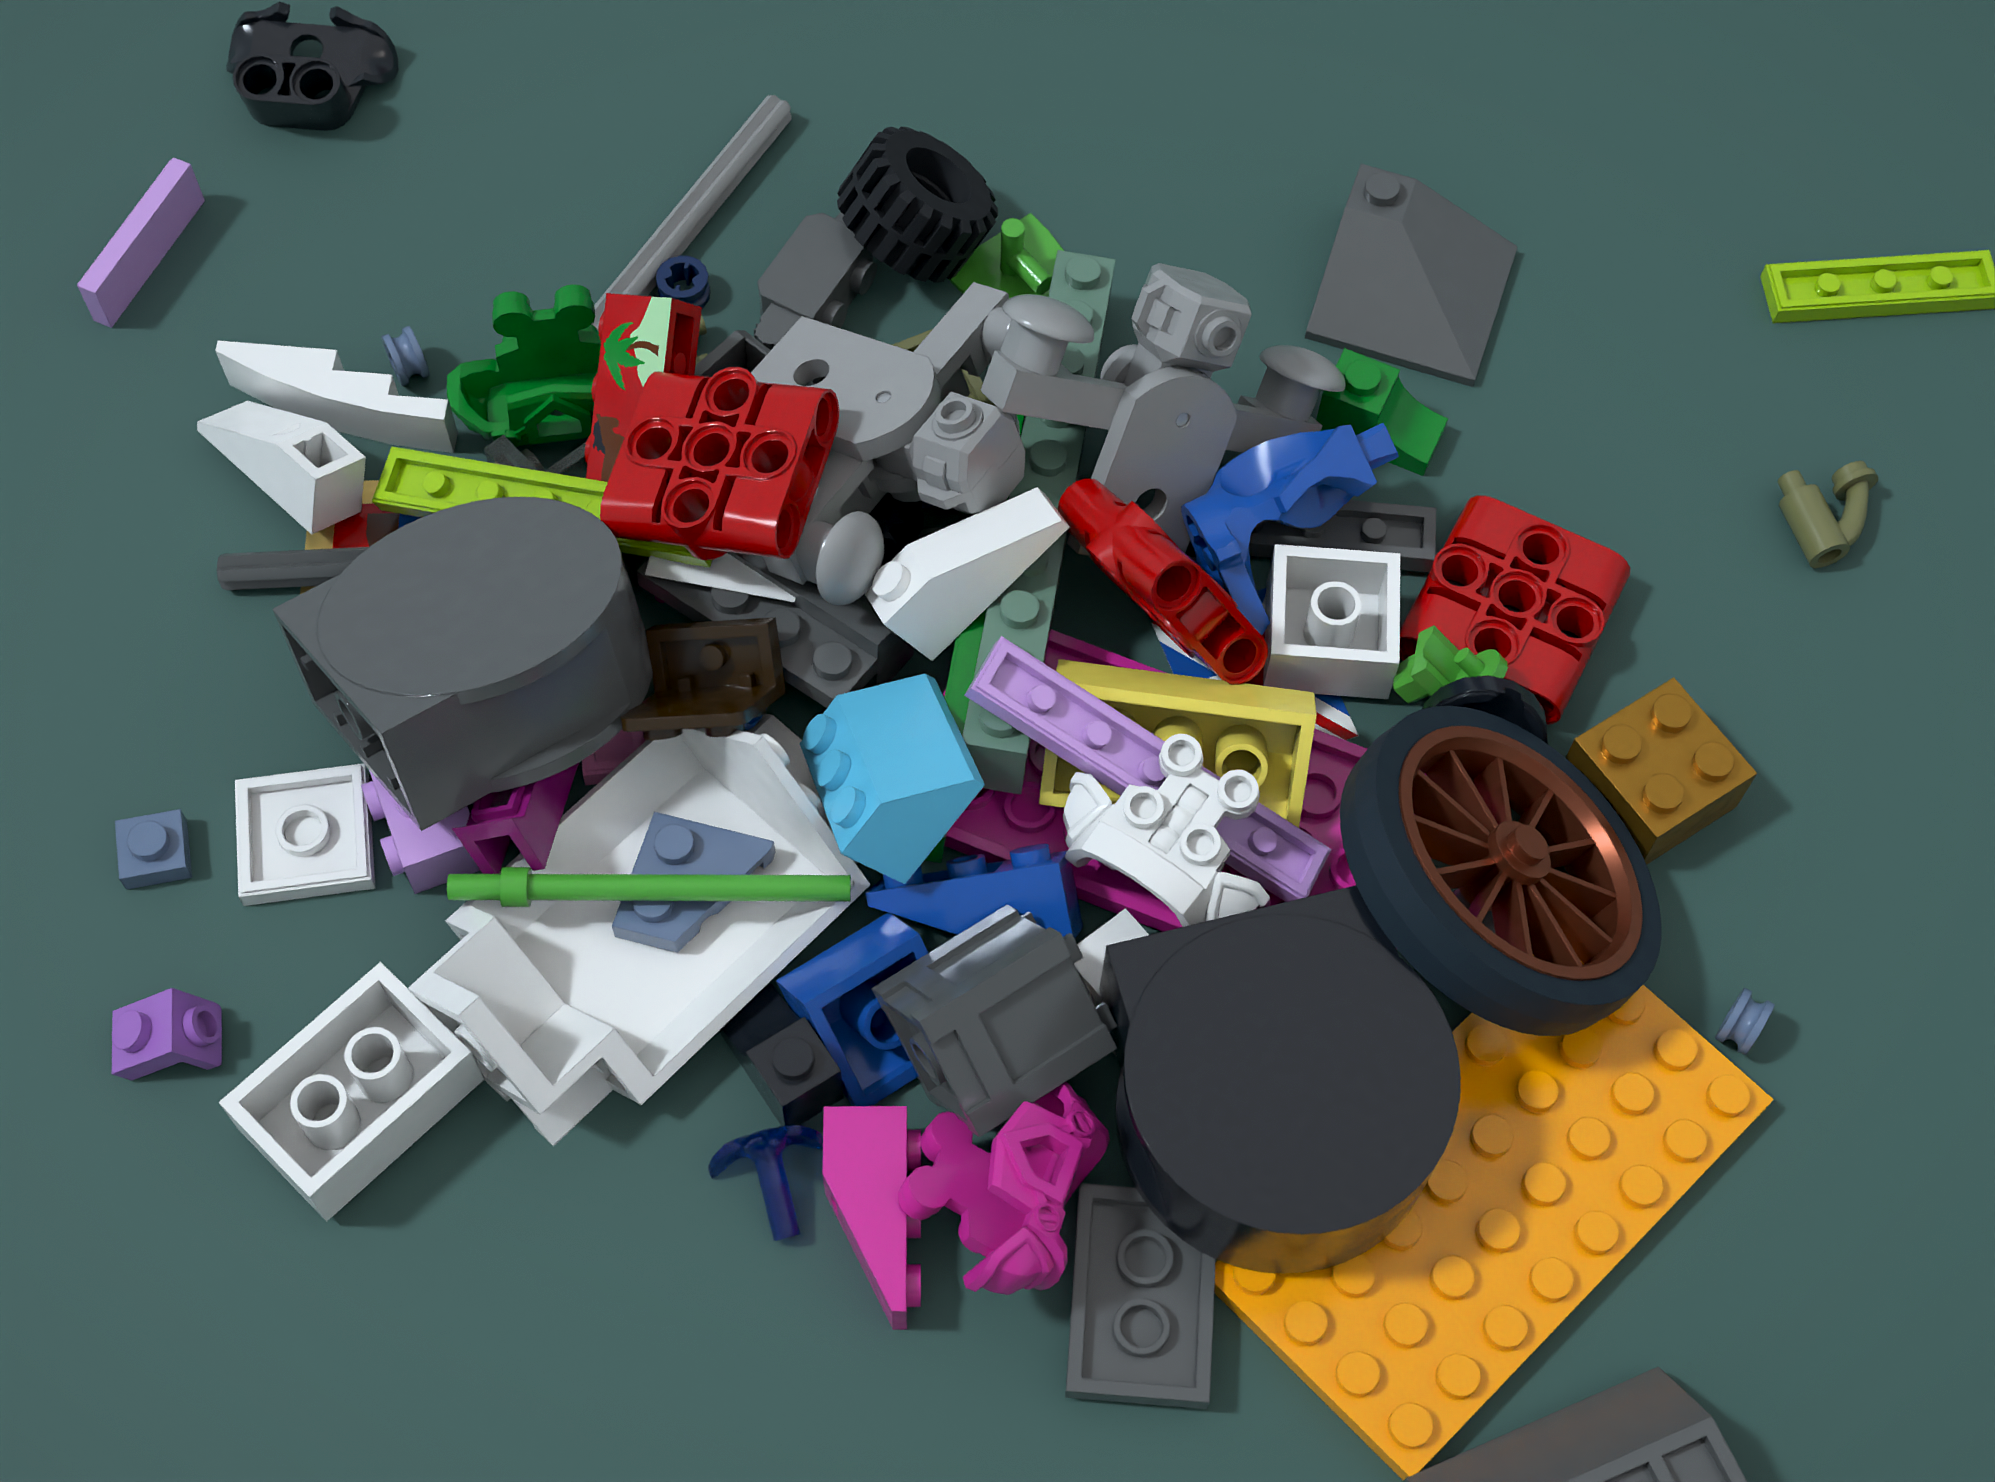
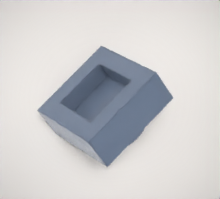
M181 809L115 821L119 880L126 890L192 878L188 824Z

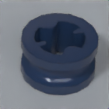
M680 255L669 258L661 264L656 274L659 297L674 298L700 306L702 309L708 303L711 292L708 283L709 275L706 266L700 260L691 256ZM686 280V285L689 286L692 282L693 287L681 291L680 285H677L674 289V283Z

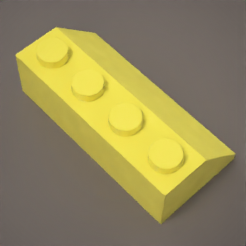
M1058 660L1056 669L1058 673L1163 741L1176 734H1187L1194 737L1202 749L1203 766L1217 776L1222 777L1231 770H1244L1252 774L1259 787V803L1299 828L1317 716L1314 692L1246 683L1237 685L1216 679ZM1045 748L1039 804L1065 808L1067 798L1071 792L1069 789L1070 780L1076 772H1084ZM1098 782L1109 796L1112 804H1115L1120 795Z

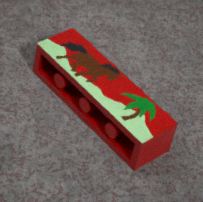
M606 293L605 310L600 317L598 326L599 338L601 340L598 373L595 375L592 383V399L594 402L591 435L588 437L585 445L586 479L608 482L644 384L653 372L695 374L702 307L674 298Z

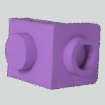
M170 988L114 1010L112 1013V1075L135 1080L180 1062L206 1070L220 1066L222 1063V1010L218 1003Z

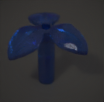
M778 1126L735 1138L724 1144L714 1154L708 1165L709 1174L713 1179L740 1158H750L755 1162L774 1241L801 1234L782 1153L790 1145L823 1150L822 1134L805 1126Z

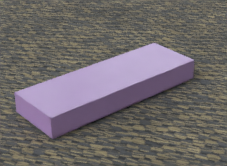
M174 157L168 162L77 284L95 322L110 328L113 327L205 200L191 164Z

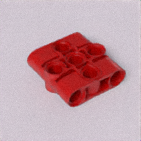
M740 367L725 368L716 372L712 377L660 371L653 372L644 384L604 490L600 506L601 521L612 531L615 538L684 546L693 557L701 560H714L725 555L727 552L779 559L790 558L799 543L837 432L839 402L836 393L832 389L758 382L747 369Z
M1085 478L1076 481L1065 490L1058 504V512L1069 525L1067 530L1090 554L1089 558L1099 569L1138 604L1179 648L1191 658L1196 655L1222 680L1229 684L1239 685L1250 681L1258 675L1264 667L1268 656V645L1265 639L1237 609L1238 605L1232 597L1196 562L1181 551L1145 511L1133 501H1130L1128 504L1124 503L1096 479Z
M1478 495L1471 497L1466 502L1443 548L1435 555L1430 573L1400 628V659L1404 661L1409 656L1415 654L1419 632L1433 625L1459 651L1463 648H1468L1474 655H1477L1478 652L1494 649L1508 664V669L1503 679L1514 681L1532 692L1545 710L1546 724L1557 723L1561 719L1630 576L1631 568L1620 554L1596 542L1498 499ZM1529 558L1539 560L1544 565L1533 563ZM1446 580L1459 581L1464 586H1455ZM1503 605L1514 606L1521 610V612L1510 611ZM1560 630L1570 631L1579 638L1568 637Z

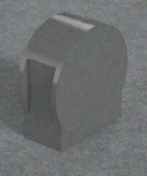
M537 497L493 498L460 504L421 517L371 545L338 576L272 609L313 704L421 831L489 793L518 788L540 781L579 763L596 752L622 730L620 717L632 708L642 704L648 692L653 674L646 630L615 536L606 524L592 513L572 504L553 499Z

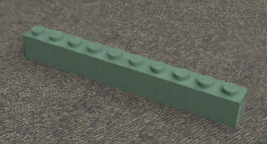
M1057 250L1048 297L1062 301L1078 310L1087 318L1094 330L1093 342L1068 343L1061 364L1075 375L1096 378L1116 259ZM1025 416L1021 433V440L1025 449L1024 478L1010 493L1009 499L1038 487L1058 510L1062 494L1070 485L1078 481L1087 426ZM1068 530L987 607L974 678L993 645L1001 636L1045 664ZM969 699L962 737L985 784L983 788L1021 795L1031 738Z

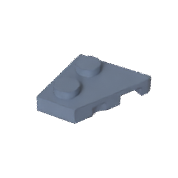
M654 812L631 874L750 875L759 865L765 869L773 861L776 853L775 845L772 840ZM621 901L612 924V929L617 938L678 953L700 932V927L705 919L718 914L731 901Z

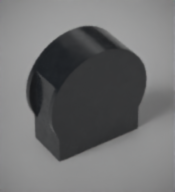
M1356 885L1106 945L1099 990L1102 997L1101 1003L1107 1004L1117 1027L1109 1032L1117 1047L1115 1052L1121 1068L1115 1106L1118 1142L1128 1174L1138 1193L1150 1210L1167 1228L1195 1249L1221 1262L1258 1272L1289 1274L1326 1269L1355 1258L1381 1242L1401 1223L1420 1196L1453 1133L1461 1093L1460 1066L1454 1037L1442 1008L1420 976L1399 957L1396 947L1376 922Z

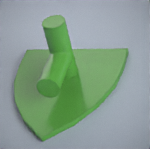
M1029 213L1020 220L1009 218L1002 223L1001 232L978 246L958 274L949 281L963 294L975 282L1008 293L1009 299L1024 294L1048 297L1057 250H1064L1032 213Z

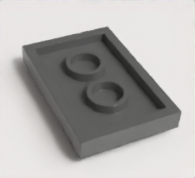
M1080 1183L1065 1398L1207 1409L1210 1403L1216 1259L1195 1249L1167 1228L1150 1210L1137 1189L1133 1187Z

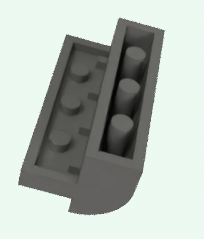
M727 552L795 597V602L645 575L649 558L636 571L640 587L694 622L776 617L784 681L826 708L837 695L891 682L914 655V647L882 623L866 596L863 595L855 602L847 605L838 606L830 604L820 595L817 584L806 581L802 585L769 572L762 556Z

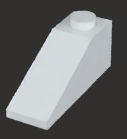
M1036 487L907 544L890 562L884 564L877 571L872 586L865 595L886 627L933 661L1069 528V525L1046 494Z

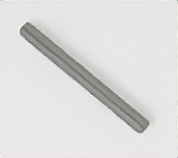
M769 95L761 102L594 305L595 319L594 323H592L597 330L600 317L605 310L606 293L648 296L657 285L656 274L661 264L669 258L680 256L791 121V106L786 100H780L775 95Z

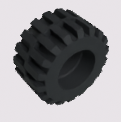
M900 126L899 129L888 127L882 132H878L841 184L837 193L839 195L837 200L838 209L844 215L842 219L846 227L854 233V238L880 262H884L893 270L903 275H910L915 280L926 282L928 279L934 283L944 282L946 278L949 280L954 278L992 229L998 216V207L994 204L995 196L986 185V180L963 155L959 154L948 144L934 138L930 134L922 131L917 132L909 127Z

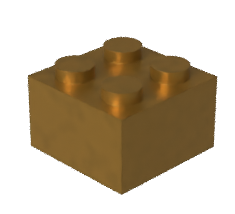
M1674 677L1576 737L1566 756V759L1591 781L1617 812L1636 842L1646 865L1736 808L1757 775L1752 766Z

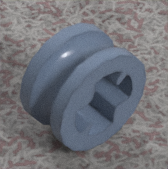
M410 326L403 327L402 334L394 338L389 334L381 336L384 349L401 386L409 384V378L412 375L418 374L422 378L430 376L426 360Z
M1745 987L1736 998L1714 1038L1721 1043L1725 1040H1733L1738 1046L1737 1052L1744 1056L1758 1038L1775 1006L1774 1003L1768 1000L1764 1003L1755 1002L1752 999V991Z

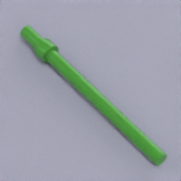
M502 867L501 874H448L447 897L448 900H500L502 907H530L532 901L851 902V875L532 874L530 867Z

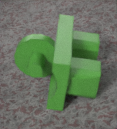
M1433 625L1419 632L1415 654L1399 663L1393 680V688L1407 703H1415L1428 696H1432L1440 687L1464 677L1489 675L1504 678L1508 664L1494 649L1482 651L1477 655H1474L1468 648H1463L1459 651Z

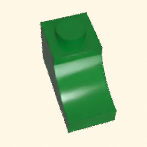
M1344 348L1336 367L1344 376L1345 389L1340 392L1323 391L1316 418L1323 425L1321 431L1335 429L1338 426L1351 425L1355 435H1358L1384 423L1399 456L1388 463L1424 476L1445 431L1448 418L1425 407L1406 390L1399 378L1400 369Z

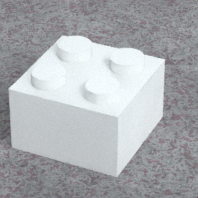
M1275 544L1266 584V614L1270 624L1265 630L1268 656L1264 665L1263 686L1308 691L1323 695L1388 699L1400 658V553Z

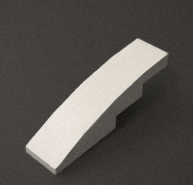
M230 341L217 342L215 351L229 385L276 409L327 422L337 432L390 445L454 453L458 432L448 399L399 396L393 375L344 371L337 350Z

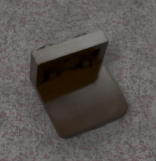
M776 617L659 624L647 629L646 637L653 671L652 677L655 693L644 700L642 704L632 708L620 717L622 731H642L643 738L646 740L673 738L681 735L683 729L704 728L705 735L708 737H724L732 735L736 730L744 731V724L753 718L765 715L766 708L786 693Z

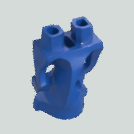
M1384 423L1358 435H1355L1351 425H1343L1335 429L1300 432L1265 441L1248 449L1220 468L1216 473L1213 485L1206 494L1181 506L1184 524L1193 545L1198 565L1232 597L1238 605L1237 609L1261 635L1269 626L1270 620L1260 601L1252 575L1249 556L1251 532L1258 523L1268 520L1300 529L1319 527L1331 519L1353 496L1358 497L1375 485L1377 481L1372 469L1399 457Z

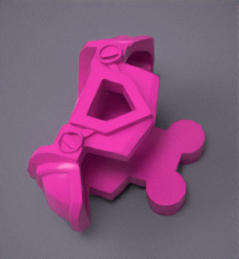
M1064 1082L1033 1103L1024 1101L992 1140L991 1153L972 1144L973 1132L968 1129L967 1125L955 1113L949 1111L939 1113L925 1128L920 1140L923 1153L934 1164L933 1166L917 1167L903 1182L898 1192L900 1207L908 1216L918 1220L931 1217L943 1206L961 1215L958 1233L962 1244L970 1251L985 1256L982 1261L963 1276L965 1288L974 1292L984 1288L1004 1295H1010L1023 1288L1027 1290L1034 1288L1040 1291L1051 1288L1059 1281L1068 1261L1067 1246L1059 1234L1066 1214L1064 1207L1073 1192L1096 1166L1107 1150L1110 1141L1108 1129L1090 1110L1086 1100L1077 1095L1067 1082Z

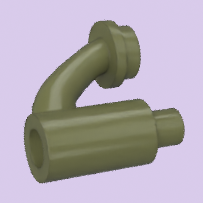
M1864 461L1851 462L1838 469L1832 475L1831 480L1834 483L1832 491L1836 499L1846 500L1842 517L1838 522L1819 487L1815 484L1807 485L1799 470L1789 471L1777 480L1784 495L1779 502V507L1812 568L1826 567L1842 559L1850 551V546L1857 541L1863 531L1867 516L1869 490L1875 486L1879 479L1875 470L1868 468Z

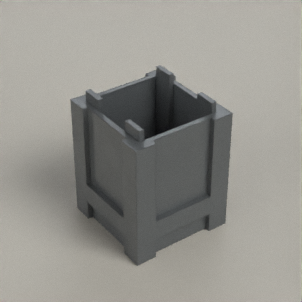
M1007 904L871 988L918 1074V1079L928 1099L938 1107L943 1106L949 1112L955 1113L967 1125L968 1129L978 1137H981L1009 1119L1024 1101L1030 1103L1037 1101L1117 1049L1109 1032L1117 1027L1107 1004L1102 1002L1096 1007L1094 1006L1074 963L1083 958V955L1073 935L1068 933L1062 936L1059 931L1051 927L1045 929L1036 924L1031 912L1028 911L1020 916L1017 909Z

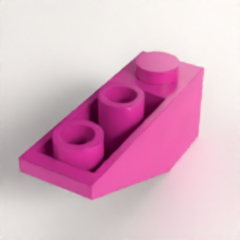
M824 1106L822 1173L825 1195L892 1329L907 1330V1307H921V1264H907V1238H921V1220L908 1216L902 1210L898 1201V1192L903 1182L907 1179V1171H914L917 1167H921V1129H908L907 1106Z

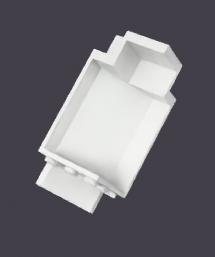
M765 714L750 730H736L730 736L708 737L705 735L704 728L683 729L681 735L673 738L646 740L562 815L545 869L532 870V874H631L654 812L774 841L776 853L773 861L765 869L759 865L750 875H851V902L731 901L718 914L705 919L700 927V932L676 953L615 937L612 924L621 901H532L530 907H502L500 900H468L445 920L459 937L460 941L408 987L472 1052L483 1079L506 1101L512 1099L532 1122L534 1128L553 1146L612 1090L642 1105L871 885L856 865L859 862L840 853L800 746L802 740L775 716ZM520 853L506 867L530 866Z

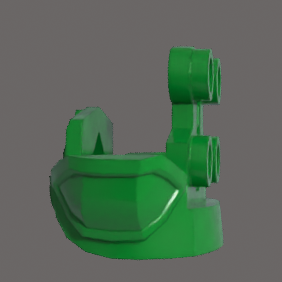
M573 284L559 288L554 295L555 303L553 308L532 310L529 298L523 293L510 291L499 294L493 300L492 311L493 328L496 333L503 336L502 343L495 345L496 360L483 359L461 363L447 375V397L452 412L461 419L469 430L480 434L484 440L493 439L497 450L514 448L519 445H527L528 443L532 445L584 439L591 435L594 410L592 383L595 375L598 373L601 340L597 328L592 325L595 319V307L591 292L586 287ZM554 410H557L564 413L565 415L554 416L550 414Z

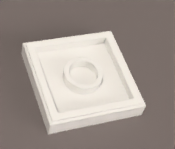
M364 763L235 780L238 897L243 906L375 889L372 818L361 788L362 784L369 782V772Z

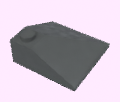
M1360 164L1318 291L1305 338L1340 349L1346 348L1364 356L1473 387L1518 246L1419 180Z

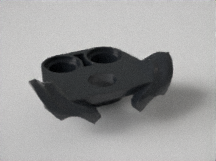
M283 2L275 3L265 10L246 11L243 13L232 33L226 69L229 73H233V84L252 117L260 124L272 127L321 131L336 130L344 126L352 117L366 86L387 83L396 77L399 70L396 49L390 37L374 22L361 19L336 6L330 9L329 17L335 26L286 22L290 13V5ZM305 40H315L323 45V52L320 58L293 56L295 47ZM275 85L270 92L257 95L261 89ZM331 90L327 96L321 99H313L317 93Z

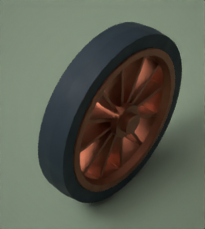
M1435 706L1421 709L1406 716L1384 732L1371 744L1352 768L1345 782L1341 797L1340 830L1343 848L1356 886L1376 922L1396 949L1427 981L1447 997L1468 1011L1501 1027L1538 1036H1561L1586 1029L1621 1008L1648 980L1655 968L1662 939L1660 907L1648 867L1629 830L1602 793L1581 771L1550 745L1520 726L1484 711L1467 707ZM1510 807L1521 816L1518 822L1512 821ZM1431 858L1451 866L1436 869ZM1564 866L1568 874L1553 868ZM1488 911H1492L1495 933L1482 924Z

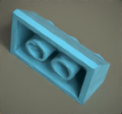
M925 673L837 695L823 714L816 715L810 721L804 732L803 740L800 742L802 752L840 853L903 884H906L985 785L936 679Z

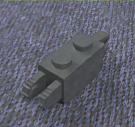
M841 212L835 218L824 213L806 216L757 281L761 318L760 323H756V328H754V338L770 350L773 349L801 316L841 328L846 319L848 307L856 295H864L871 287L876 276L877 264L873 262L872 253L863 247L854 238V233L846 227L842 219L844 215Z

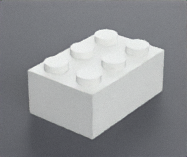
M379 962L219 1101V1104L237 1129L327 1222L484 1079L472 1052L405 985Z

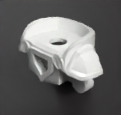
M1176 734L1164 742L1159 754V766L1161 773L1166 779L1158 790L1148 786L1129 784L1117 802L1112 804L1109 796L1091 774L1076 772L1070 780L1069 789L1071 792L1067 798L1063 813V821L1067 830L1065 842L1069 848L1065 858L1077 868L1096 859L1111 870L1120 871L1165 903L1175 913L1182 927L1270 906V896L1259 882L1221 872L1226 864L1224 862L1230 855V848L1216 830L1224 816L1237 820L1247 818L1256 811L1260 798L1258 783L1252 774L1244 770H1231L1225 773L1220 780L1203 771L1204 759L1202 749L1194 737L1187 734Z

